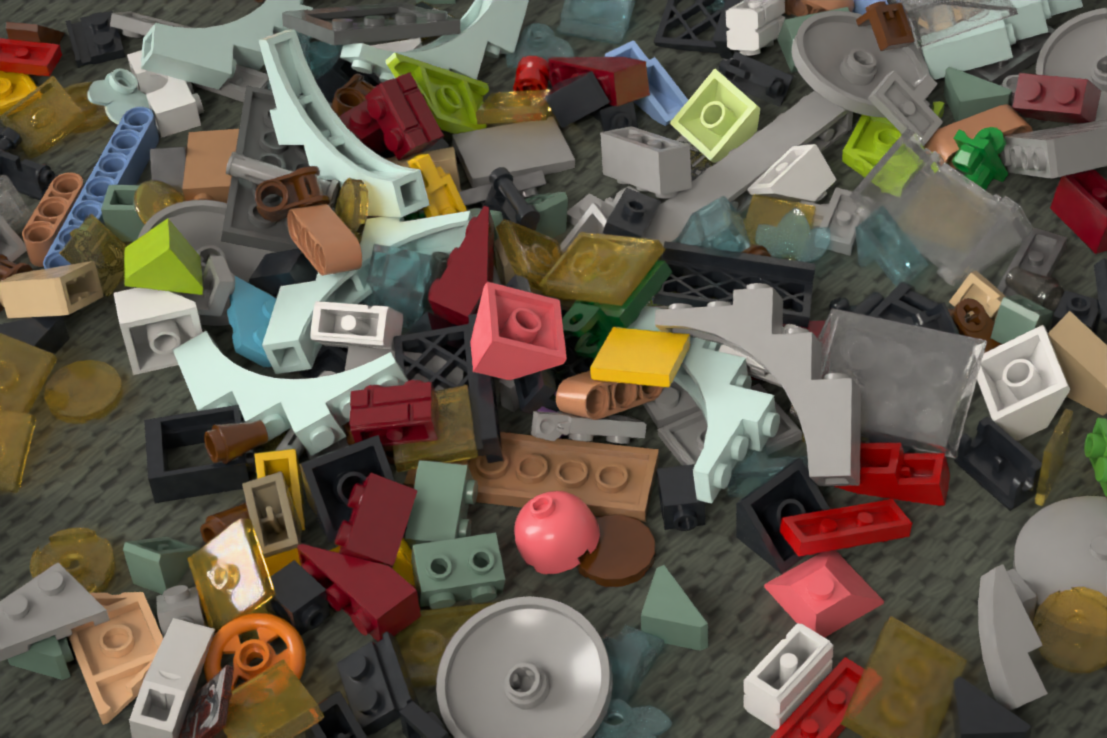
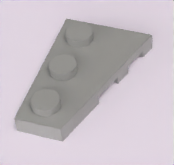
M56 563L0 601V661L27 652L33 643L55 635L57 640L72 635L71 629L91 621L94 622L95 626L110 621L107 610L59 563Z

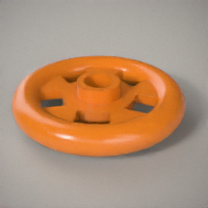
M268 613L246 614L229 621L213 636L204 662V673L206 681L209 683L223 670L221 669L223 654H235L233 658L234 668L225 669L221 700L239 708H263L282 700L296 687L305 669V645L296 628L285 619ZM257 630L259 639L247 640L241 644L239 635ZM281 637L287 649L276 655L269 643ZM253 659H263V661L259 665L254 667L249 666L250 662ZM278 666L285 672L276 683L272 684L266 678ZM241 677L246 681L254 682L251 691L235 688L238 678Z

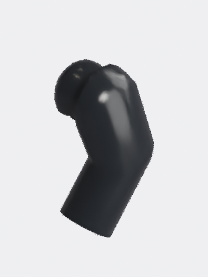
M873 292L860 304L851 306L847 298L838 297L829 304V310L832 313L831 318L838 324L867 323V317L884 300V297L878 292Z

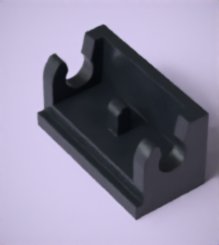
M988 416L979 421L977 435L973 440L967 433L962 435L959 441L958 457L954 459V462L1009 511L1041 492L1045 465Z

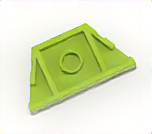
M393 53L385 60L395 78L409 72L412 74L441 130L458 134L486 129L485 115L487 114L488 105L482 102L483 96L489 92L487 83L398 53Z
M940 101L933 102L932 110L941 119L944 114L945 103ZM862 115L843 149L842 162L895 199L901 200L925 152V147L922 146L916 149L886 117Z

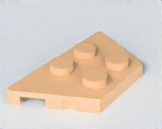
M123 592L119 595L90 593L107 610L110 621L96 626L91 621L71 629L72 635L67 636L103 725L109 723L138 696L143 680L163 640V636L143 592Z

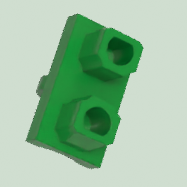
M995 127L984 128L975 135L974 139H971L966 135L965 131L959 129L953 138L959 150L954 156L952 163L955 168L966 173L962 179L967 185L973 183L980 191L985 192L992 179L1003 182L1008 172L998 156L1006 145V138L1002 131Z

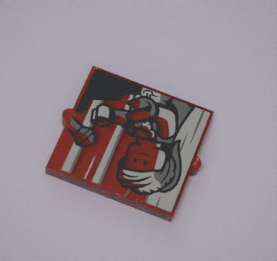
M226 665L192 696L179 734L180 738H213L226 726L229 700L232 697L233 667Z

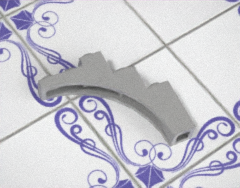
M754 283L747 285L746 289L734 290L733 305L724 301L709 302L707 307L693 308L689 304L676 303L669 305V309L655 310V326L661 332L690 334V338H698L726 345L752 358L776 378L784 388L798 414L807 444L809 477L818 486L860 485L861 388L852 378L842 373L826 374L824 379H821V342L812 332L804 328H789L785 330V334H782L783 299L773 287L767 284Z

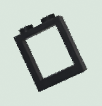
M239 405L144 420L148 480L155 503L243 489V483L250 481V473L257 472L253 449L227 464L221 462L169 471L167 449L205 443L204 434L212 430L214 425L246 423L242 419Z

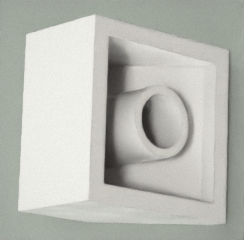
M133 288L114 293L119 325L133 375L179 365L173 349L203 333L194 301L169 291L146 288Z
M1044 325L970 360L992 420L1016 441L1047 428L1070 391Z

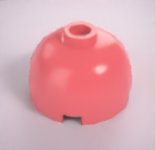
M549 491L537 495L528 501L519 511L514 526L515 542L521 557L527 565L533 566L536 572L541 574H559L575 568L581 564L578 557L583 555L587 549L591 554L595 550L600 538L599 524L591 510L579 497L565 491Z

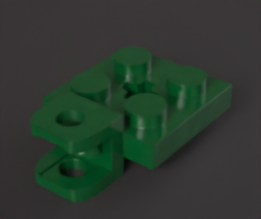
M620 254L613 255L562 319L564 335L569 334L580 337L574 348L579 356L595 359L614 326L628 328L630 324L637 320L641 310L662 289L663 283L672 274V270L665 261Z

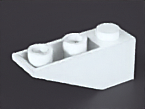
M173 618L143 680L129 719L132 738H179L215 629Z

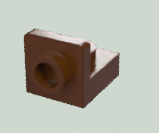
M885 1L873 3L866 7L865 14L856 19L858 27L872 26L880 51L907 47L915 42L902 3L889 5Z

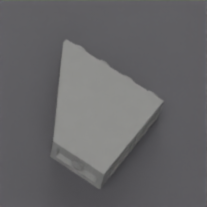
M1107 119L1004 136L1006 138L1004 150L999 154V158L1008 173L1044 178H1057L1107 166Z

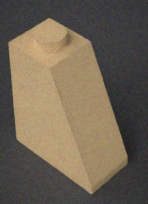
M95 261L18 273L0 281V302L5 307L7 318L69 315L104 297Z
M1069 311L1048 332L1070 387L1066 397L1104 416L1107 413V345Z

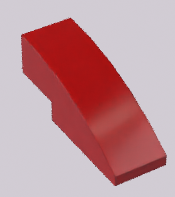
M860 443V485L834 487L856 494L945 506L950 471L945 453L904 454L901 443Z

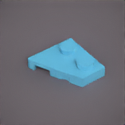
M235 276V289L233 294L229 295L231 306L227 309L229 324L233 328L232 339L235 352L262 367H271L262 344L277 298Z

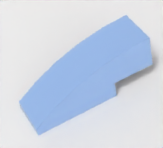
M634 40L605 54V57H627L646 61L650 95L633 102L658 123L664 126L670 124L671 120L686 104L688 99L655 57L649 60Z

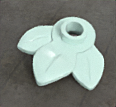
M115 69L107 74L104 80L94 81L88 91L89 101L93 104L105 106L107 116L117 125L126 111L131 108H149L146 94L137 89L138 81L136 77L125 69Z

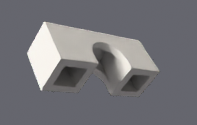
M142 50L127 55L131 73L138 81L137 88L147 96L149 108L154 114L161 138L201 126L199 114L204 113L198 93L192 94L194 91L191 82L141 69Z

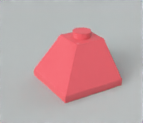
M486 282L471 338L473 372L505 380H514L564 364L567 357L560 300Z
M836 550L821 552L764 584V588L796 623L805 625L824 638L884 604L883 599Z

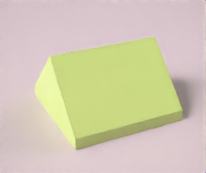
M714 69L671 120L670 124L711 162L716 163L757 132L760 107L719 71Z

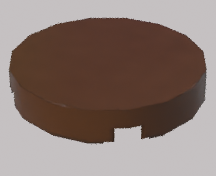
M605 515L596 518L599 524L600 538L595 550L591 554L587 549L583 555L578 557L581 563L576 566L579 573L586 579L588 577L596 581V584L604 587H623L639 581L655 562V539L649 528L639 520L625 515Z

